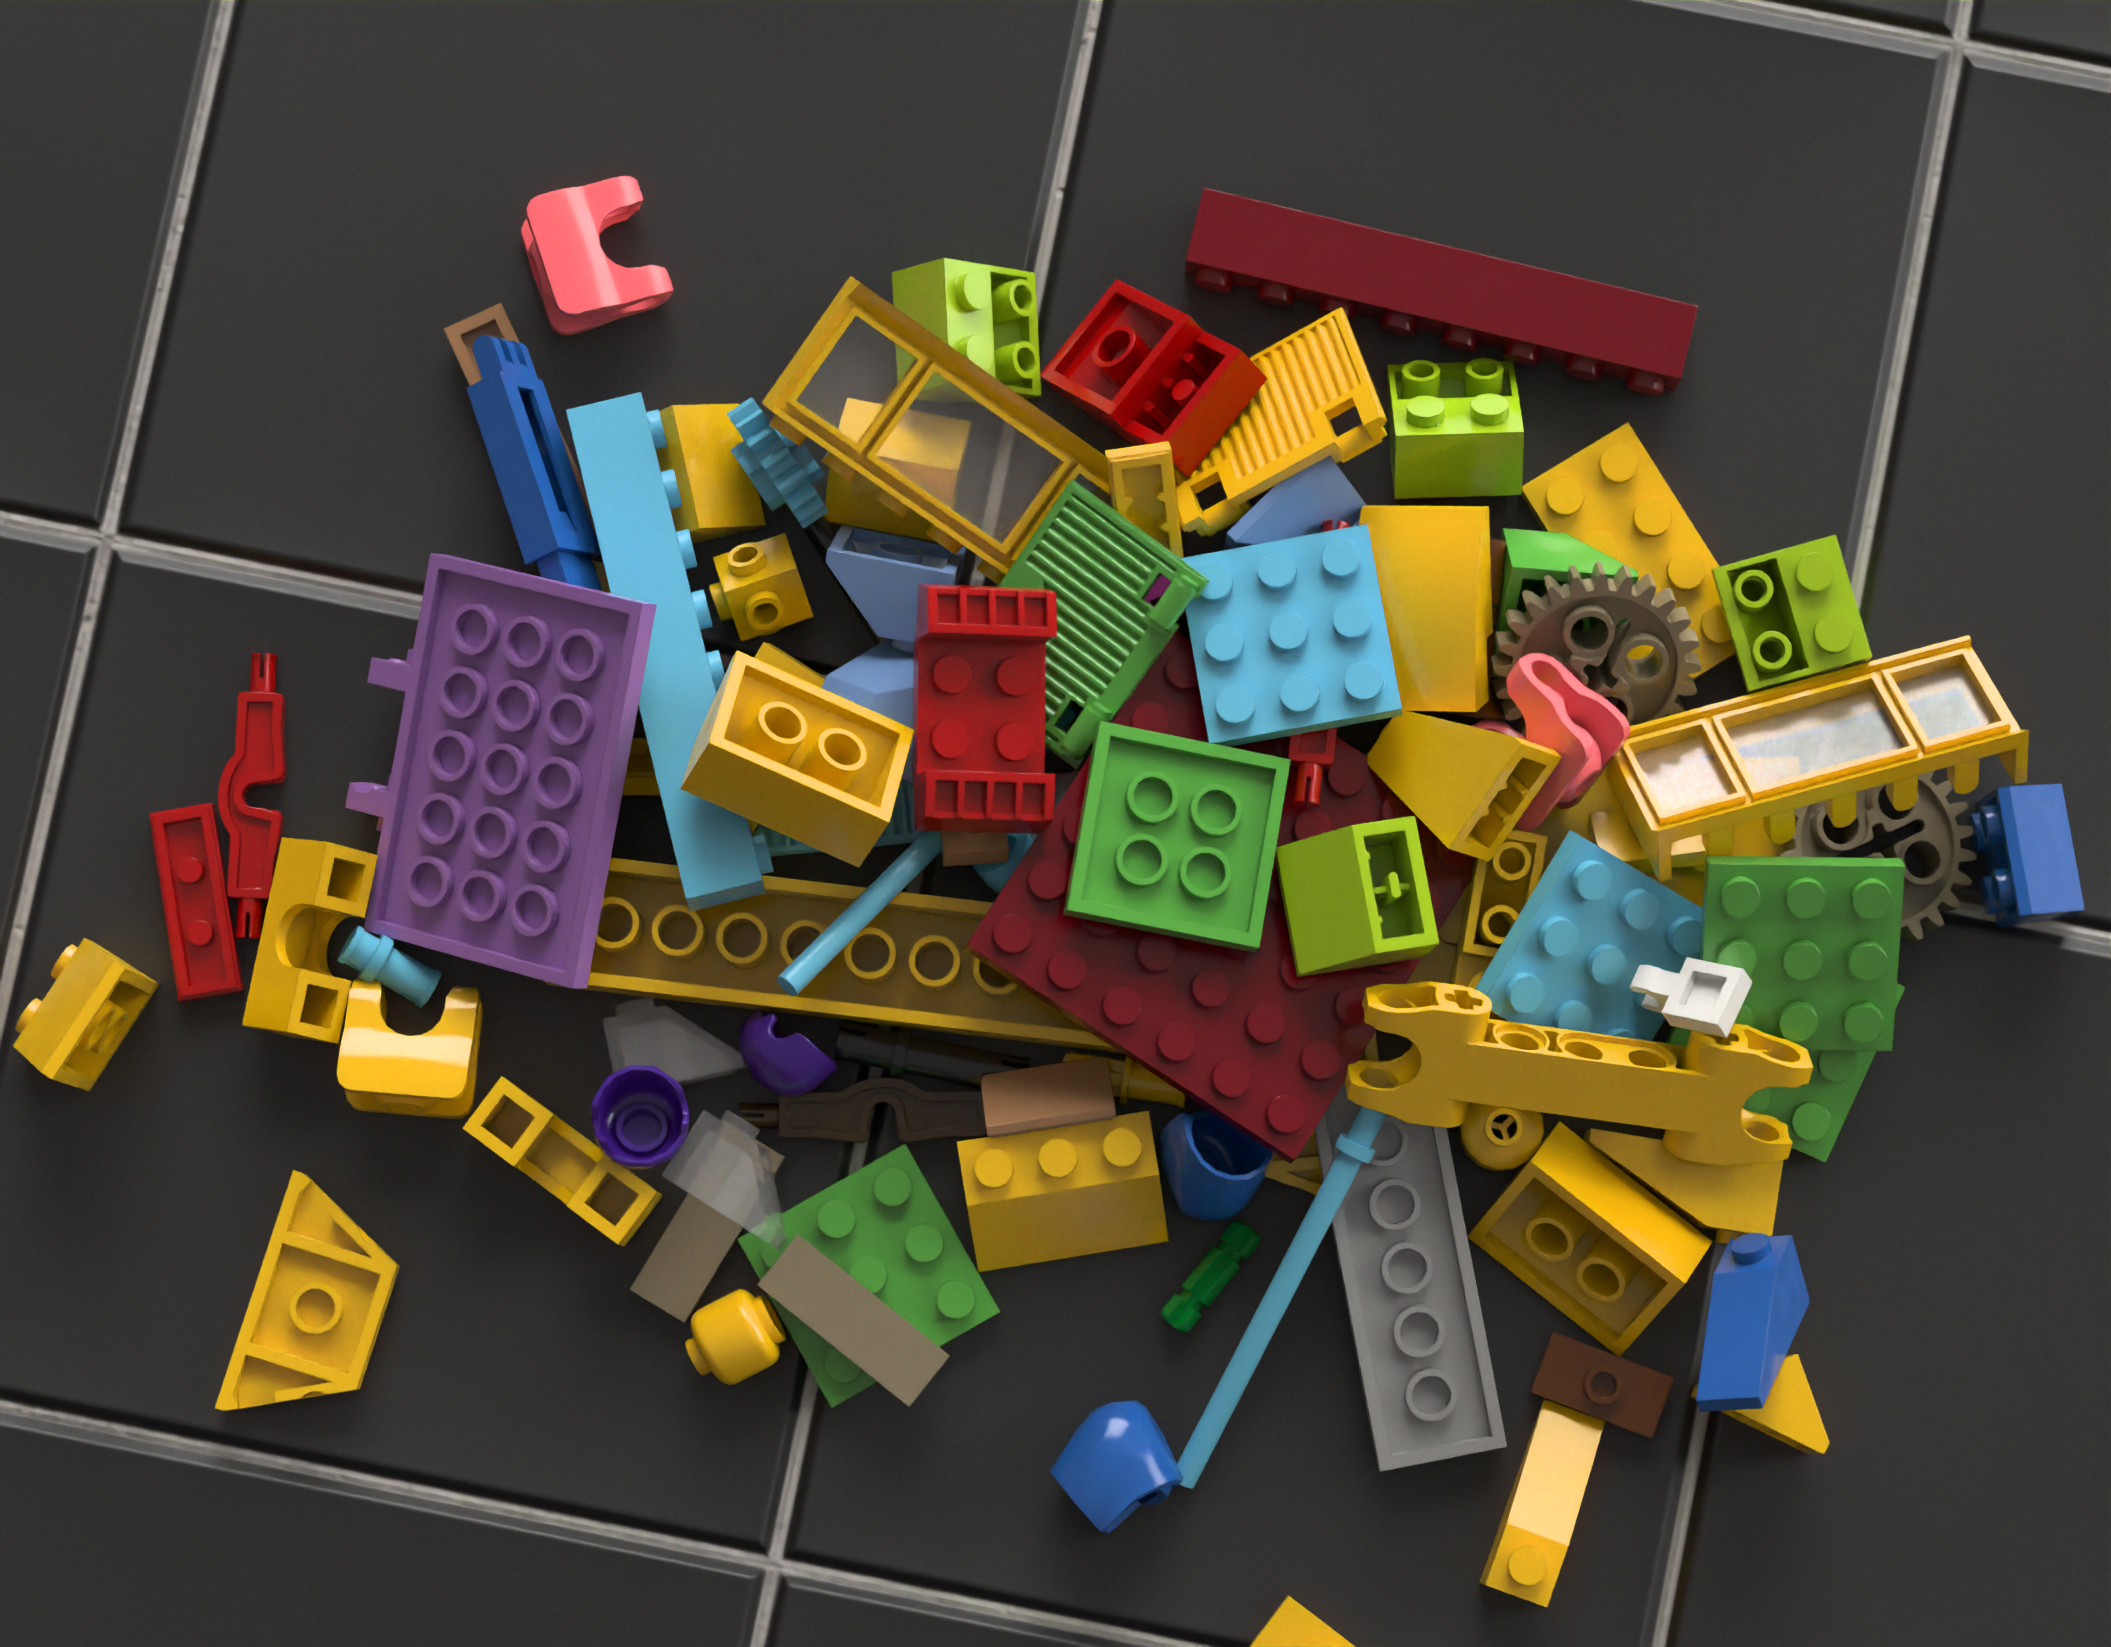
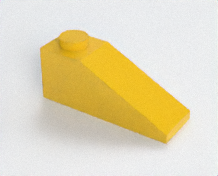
M1592 1128L1585 1132L1584 1141L1651 1194L1698 1228L1716 1231L1715 1243L1728 1245L1730 1239H1737L1750 1233H1763L1768 1237L1772 1236L1783 1161L1732 1166L1698 1163L1673 1155L1665 1149L1662 1144L1663 1140Z
M1543 1399L1479 1583L1548 1607L1571 1540L1605 1421Z

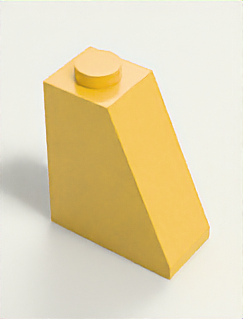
M1402 710L1403 715L1393 717L1389 724L1381 731L1378 740L1367 754V765L1448 849L1490 862L1562 757L1553 749L1515 736Z

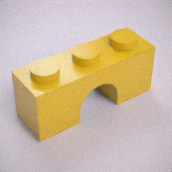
M282 837L242 1026L294 1038L339 1043L351 981L334 977L331 974L327 964V947L334 929L343 919L347 917L365 918L378 855L325 841Z
M502 1076L463 1127L465 1131L512 1166L539 1183L564 1202L568 1208L623 1247L627 1245L663 1196L629 1169L612 1162L610 1157L603 1155L597 1145Z

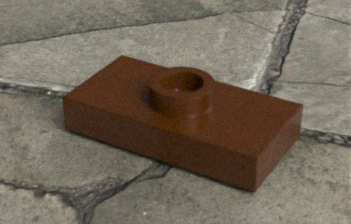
M1551 1332L1529 1393L1652 1439L1674 1378L1556 1332Z

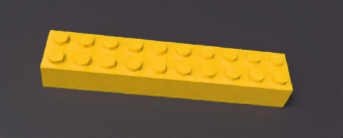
M620 858L610 859L587 988L579 989L751 1010L760 1008L776 1013L1121 1053L964 950L965 945L992 906V902L900 892L796 996H791L781 988L777 977L867 888L761 875L766 893L690 912L678 865ZM544 981L549 986L564 987Z

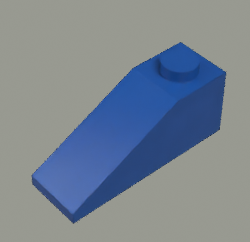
M1750 1233L1737 1239H1730L1713 1275L1696 1397L1699 1412L1763 1408L1810 1303L1792 1235L1768 1237L1763 1233Z

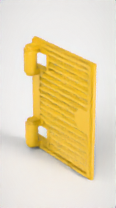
M1342 307L1249 358L1268 378L1189 478L1174 470L1179 521L1184 532H1191L1196 529L1201 537L1205 535L1210 537L1239 521L1252 508L1249 499L1330 455L1335 463L1340 461L1345 463L1383 442V437L1387 436L1384 428L1387 418ZM1356 406L1362 424L1337 437L1330 420ZM1221 480L1227 498L1203 511L1196 494Z

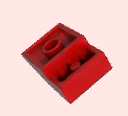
M1118 279L1113 282L1040 373L1041 379L1050 387L1133 445L1139 446L1169 441L1174 470L1188 478L1268 379L1241 349L1203 331L1191 316Z

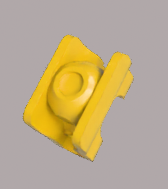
M356 978L349 991L345 1027L337 1066L338 1082L345 1089L348 1103L359 1111L461 1119L468 1115L474 1105L483 1019L482 1001L478 988L453 987L446 996L445 1009L441 1020L435 1027L422 1035L405 1036L394 1032L387 1026V1001L381 982L373 980L369 983Z

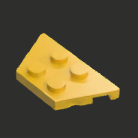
M295 1170L292 1172L215 1405L216 1409L231 1411L360 1390L400 1266L304 1173Z

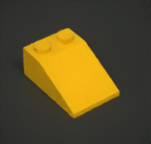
M84 938L79 947L73 944L68 946L55 963L51 977L56 979L43 1001L35 998L21 1014L15 1026V1030L20 1033V1036L13 1047L50 1079L90 1091L160 984L97 943Z

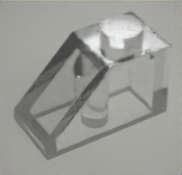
M642 998L615 1005L617 1016L602 1019L613 1073L630 1065L654 1066L682 1086L748 1071L741 1053L668 1006L655 1007L653 998Z
M703 1110L677 1155L671 1160L662 1176L781 1251L787 1241L769 1152L753 1141L760 1130L729 1110L725 1112L721 1120Z

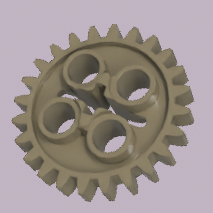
M1601 562L1595 563L1591 578L1582 579L1577 568L1572 565L1568 569L1567 584L1560 586L1554 578L1546 575L1544 576V583L1547 594L1539 597L1528 590L1522 592L1527 607L1526 613L1507 609L1505 612L1508 625L1514 632L1501 631L1495 633L1494 637L1497 648L1503 653L1491 656L1490 661L1493 672L1499 675L1498 678L1493 680V685L1497 698L1505 699L1501 703L1505 718L1507 720L1519 718L1516 723L1518 732L1525 737L1526 724L1524 717L1507 693L1506 678L1517 661L1529 653H1542L1551 656L1570 671L1585 687L1603 697L1613 696L1619 698L1614 706L1626 717L1630 726L1663 718L1665 714L1674 715L1685 712L1683 703L1677 695L1691 696L1697 693L1694 680L1688 675L1701 671L1702 667L1697 653L1692 652L1700 646L1695 629L1687 628L1691 624V620L1685 606L1674 608L1677 602L1673 591L1669 587L1655 594L1656 585L1653 576L1649 573L1645 574L1633 585L1628 565L1623 564L1613 579L1606 577ZM1594 616L1600 618V621L1589 630L1578 631L1572 629L1573 625L1584 617ZM1622 619H1627V620H1629V621H1626V622L1622 623V624L1615 630V627H1616V625L1618 624V622H1619L1620 620H1622ZM1639 645L1654 647L1647 656L1641 659L1626 657L1633 648Z
M1857 742L1848 746L1846 756L1839 748H1836L1824 754L1825 766L1814 761L1805 765L1802 769L1804 774L1889 752L1891 749L1889 742H1881L1873 746L1869 755L1864 742ZM1934 771L1918 775V800L1916 804L1905 811L1897 810L1894 819L1888 818L1879 808V793L1881 789L1886 790V784L1858 791L1856 818L1850 825L1841 828L1842 837L1839 844L1829 840L1823 830V818L1827 814L1825 811V801L1796 808L1795 834L1790 841L1784 843L1786 844V852L1774 857H1833L1869 842L1877 836L1907 825L1912 821H1918L1921 824V830L1918 833L1876 850L1873 854L1862 857L1901 858L1905 865L1904 857L1908 848L1916 851L1921 857L1923 870L1919 878L1910 874L1905 865L1900 935L1907 943H1911L1923 938L1922 926L1928 930H1933L1944 925L1943 918L1938 909L1948 912L1960 907L1961 903L1950 889H1961L1971 885L1972 880L1966 874L1959 871L1958 867L1960 864L1976 860L1977 854L1961 848L1960 840L1974 833L1971 826L1957 825L1955 818L1967 809V802L1949 804L1945 797L1953 788L1950 781L1947 780L1935 785L1931 781Z

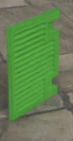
M1073 479L1068 483L998 587L1042 588L1056 592L1057 637L1046 643L1045 746L1076 770H1079L1092 753L1088 748L1094 741L1098 723L1100 721L1112 723L1180 626L1176 621L1191 599H1199L1210 580ZM1162 574L1172 582L1154 607L1145 600V597ZM1075 701L1084 710L1067 733L1057 725Z

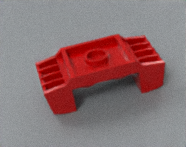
M918 584L917 625L913 662L914 733L912 737L915 830L1039 834L1040 831H1046L1053 822L1055 774L1044 773L1046 643L1057 637L1055 591L1042 588Z

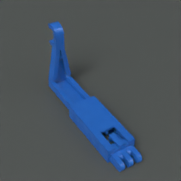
M481 335L473 343V354L482 380L466 389L526 565L538 566L540 575L543 578L602 591L592 562L593 558L601 555V551L543 380L537 377L528 348L523 343Z

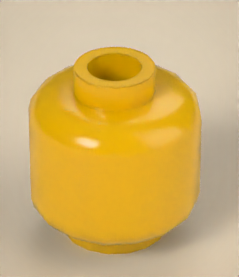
M1470 1102L1465 1122L1458 1126L1459 1142L1466 1156L1479 1167L1492 1171L1512 1170L1528 1162L1540 1148L1544 1135L1541 1112ZM1499 1115L1508 1116L1502 1124L1493 1122L1494 1118ZM1514 1122L1515 1132L1510 1138L1507 1128ZM1492 1129L1499 1130L1502 1139L1497 1138L1493 1134Z
M738 1289L700 1308L693 1314L691 1329L694 1337L685 1341V1346L692 1363L702 1376L712 1372L718 1380L731 1386L773 1365L780 1356L779 1343L786 1340V1334L776 1311L766 1296L762 1294L755 1298L748 1291Z

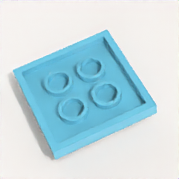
M1368 524L1181 558L1210 580L1199 599H1191L1185 608L1209 743L1231 747L1403 715Z
M1569 830L1475 990L1489 997L1492 1002V1012L1510 1022L1652 1041L1665 1017L1662 1013L1648 1010L1642 1006L1646 994L1632 991L1630 989L1631 982L1639 965H1650L1679 974L1687 957L1699 960L1702 908L1584 837Z

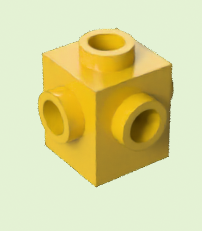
M785 533L756 543H744L736 546L730 552L713 557L720 582L709 585L721 622L733 618L741 642L759 635L774 634L783 627L814 617Z

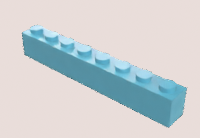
M641 392L566 410L611 594L657 604L640 694L639 710L689 910L691 912L764 894L766 892L761 875L774 872L765 834L752 837L747 818L680 789L695 740L725 673L719 650L708 653L705 651L700 630L713 626L704 590L691 592L685 570L697 567L689 529L676 532L670 510L682 507L674 469L661 472L655 450L668 447L659 409L646 412Z

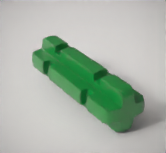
M1235 1220L1230 1224L1219 1238L1223 1242L1218 1248L1213 1246L1181 1285L1184 1288L1183 1292L1179 1296L1175 1293L1162 1309V1318L1178 1332L1185 1334L1192 1329L1202 1316L1199 1313L1202 1307L1205 1305L1208 1308L1240 1269L1239 1261L1242 1258L1247 1260L1260 1244V1236L1243 1221Z

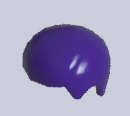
M755 1009L744 1019L741 1025L739 1044L746 1068L752 1077L766 1089L786 1097L803 1096L818 1087L838 1069V1065L830 1056L824 1054L802 1034L795 1033L793 1035L779 1036L774 1026L777 1020L776 1015H767L765 1010Z
M627 1066L607 1076L593 1098L590 1110L591 1124L596 1143L603 1155L610 1157L612 1162L626 1169L652 1170L675 1158L688 1136L689 1108L684 1091L676 1080L657 1067Z

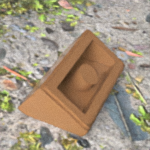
M1100 1056L984 1075L981 1079L987 1135L991 1136V1138L1112 1120L1113 1117H1116L1109 1063L1105 1057Z

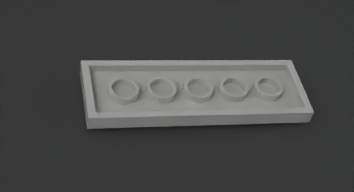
M1345 1082L1313 1131L1323 1181L1339 1152V1149L1335 1146L1337 1139L1341 1133L1348 1134L1362 1107L1347 1099ZM1387 1114L1371 1145L1375 1149V1153L1370 1163L1362 1162L1331 1222L1375 1457L1380 1472L1507 1447L1447 1128L1411 1124Z

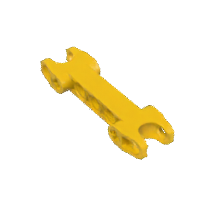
M1425 981L1411 984H1380L1365 988L1362 1001L1364 1022L1377 1030L1406 1037L1413 1044L1401 1057L1391 1061L1361 1060L1348 1064L1345 1087L1347 1099L1411 1124L1444 1128L1460 1126L1465 1122L1470 1102L1665 1129L1662 1144L1673 1155L1698 1163L1732 1166L1749 1163H1775L1789 1158L1793 1142L1790 1140L1787 1124L1780 1122L1775 1117L1745 1110L1743 1106L1746 1100L1755 1092L1767 1087L1797 1088L1801 1085L1809 1084L1813 1065L1808 1049L1789 1040L1763 1033L1748 1025L1734 1023L1727 1038L1691 1030L1687 1046L1489 1019L1492 1002L1482 992L1461 985Z

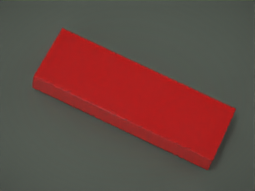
M211 802L149 813L178 1001L185 1003L245 992L238 944L235 938L236 932L231 900L227 894L228 882L215 804Z

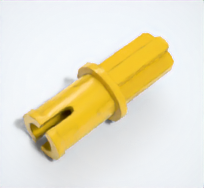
M1068 1052L1065 1054L1062 1062L1100 1056ZM1127 1056L1126 1060L1105 1057L1109 1063L1114 1097H1120V1104L1126 1105L1127 1099L1184 1108L1185 1094Z

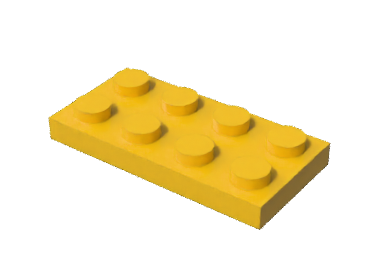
M1628 422L1522 486L1521 496L1544 532L1566 533L1637 570L1638 580L1647 573L1651 574L1656 585L1655 594L1668 587L1673 591L1677 602L1674 608L1685 606L1691 620V624L1687 628L1695 629L1700 644L1699 647L1692 651L1697 653L1702 666L1701 671L1688 674L1693 680L1736 655L1711 572L1713 568H1717L1719 565ZM1639 645L1633 648L1626 657L1641 659L1647 656L1654 647Z

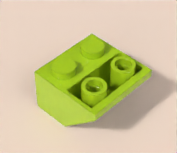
M941 258L892 272L893 306L1024 399L1041 397L1036 277L1034 272L949 258ZM895 343L898 385L916 357ZM936 371L933 372L915 398L940 403L977 401Z
M1478 358L1470 362L1433 363L1427 360H1415L1407 364L1387 365L1390 464L1395 499L1522 495L1524 428L1513 362Z
M1836 534L1711 570L1747 693L1767 690L1866 663L1872 658Z
M1415 816L1350 825L1276 847L1275 862L1297 977L1423 958L1439 945Z

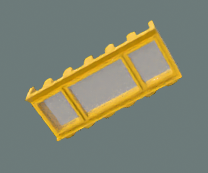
M852 276L848 278L762 401V404L775 414L769 423L771 427L798 446H801L807 437L827 450V453L821 460L824 464L852 483L859 473L880 487L873 496L877 501L903 519L906 518L911 509L931 522L925 532L926 535L955 555L963 545L982 558V561L976 569L998 585L1071 479L1111 507L1105 455Z
M1967 635L1630 726L1628 739L1607 765V779L1659 882L1672 879L1671 842L1702 834V844L1708 856H1730L1733 852V825L1763 818V826L1771 842L1778 845L1790 841L1795 834V809L1825 801V811L1833 826L1843 828L1850 825L1856 818L1858 791L1886 784V794L1893 807L1898 811H1905L1912 808L1918 800V775L1947 767V778L1955 792L1967 794L1978 786L1979 759L1994 754L1998 755L2015 785L2027 782L2029 730H2021L1971 647V638Z

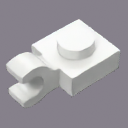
M1687 957L1679 974L1650 965H1639L1631 982L1630 989L1634 992L1646 994L1642 1006L1648 1010L1662 1013L1670 1026L1727 1038L1752 981L1742 968Z

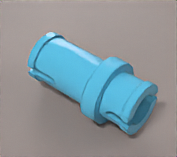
M357 925L343 945L337 961L357 970L358 979L369 983L373 980L380 981L385 987L422 1008L434 992L441 978V971L434 970L393 947L394 939L384 934L377 938L366 932L363 927Z

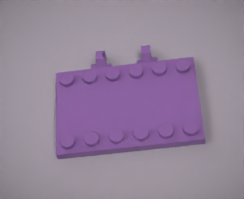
M430 553L414 648H408L406 661L390 658V660L376 657L371 658L367 682L404 692L402 716L388 786L369 782L349 783L345 808L379 816L376 830L380 831L381 834L377 851L378 858L364 924L365 931L379 935L384 934L389 938L571 989L587 988L657 604L455 556Z

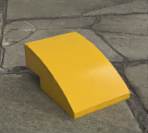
M1364 505L1361 507L1359 525L1368 524L1402 710L1477 712L1489 701L1487 637L1493 633L1489 506Z

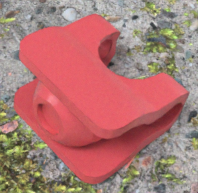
M619 176L585 186L551 191L537 195L530 200L527 206V219L524 221L520 231L521 239L552 330L559 335L570 336L617 319L654 309L665 303L673 294L674 289L668 271L664 267L647 265L626 268L615 264L606 257L600 246L599 235L604 229L627 220L640 210L643 196L638 181L635 178Z
M1529 653L1521 657L1506 678L1507 693L1523 714L1526 724V737L1502 721L1485 719L1472 725L1473 727L1515 736L1553 749L1562 757L1515 824L1517 828L1523 831H1530L1538 827L1554 806L1560 809H1570L1576 806L1630 735V724L1613 704L1603 696L1585 687L1555 658L1542 653Z

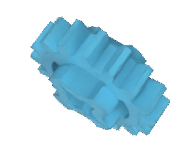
M752 397L727 413L730 421L743 439V442L732 448L731 452L771 511L786 503L803 528H806L829 512L812 486L825 477L804 443L798 446L771 427L767 417Z

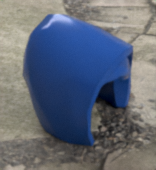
M1209 1110L1194 1112L1190 1115L1186 1112L1181 1113L1172 1119L1156 1136L1160 1151V1167L1173 1199L1183 1215L1203 1221L1227 1219L1243 1210L1257 1193L1266 1175L1273 1153Z
M1136 1400L1110 1402L1093 1410L1086 1420L1073 1432L1067 1446L1049 1470L1056 1482L1100 1532H1104L1107 1535L1139 1506H1153L1164 1501L1169 1496L1170 1491L1179 1486L1183 1481V1476L1164 1434L1146 1406Z

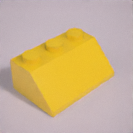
M736 651L695 740L680 789L849 864L860 867L890 822L914 729L740 651Z
M1149 1111L1113 1117L1112 1120L996 1138L989 1136L957 1142L978 1272L1169 1242Z
M1560 1121L1541 1142L1540 1148L1532 1158L1522 1165L1467 1236L1618 1357L1623 1354L1684 1286L1712 1244L1710 1239Z

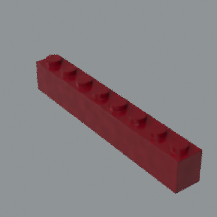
M1203 188L1185 263V274L1196 276L1195 284L1209 290L1231 292L1232 286L1257 291L1256 298L1258 300L1275 306L1292 307L1294 300L1319 306L1317 312L1322 316L1342 307L1349 322L1354 321L1355 315L1379 320L1380 329L1396 335L1412 337L1416 335L1417 330L1441 335L1440 342L1442 344L1463 351H1477L1478 345L1503 350L1502 357L1504 359L1526 366H1538L1540 359L1565 365L1564 372L1579 379L1599 381L1602 374L1627 380L1626 388L1653 396L1662 395L1664 389L1675 391L1679 384L1698 310L1696 305L1208 188Z

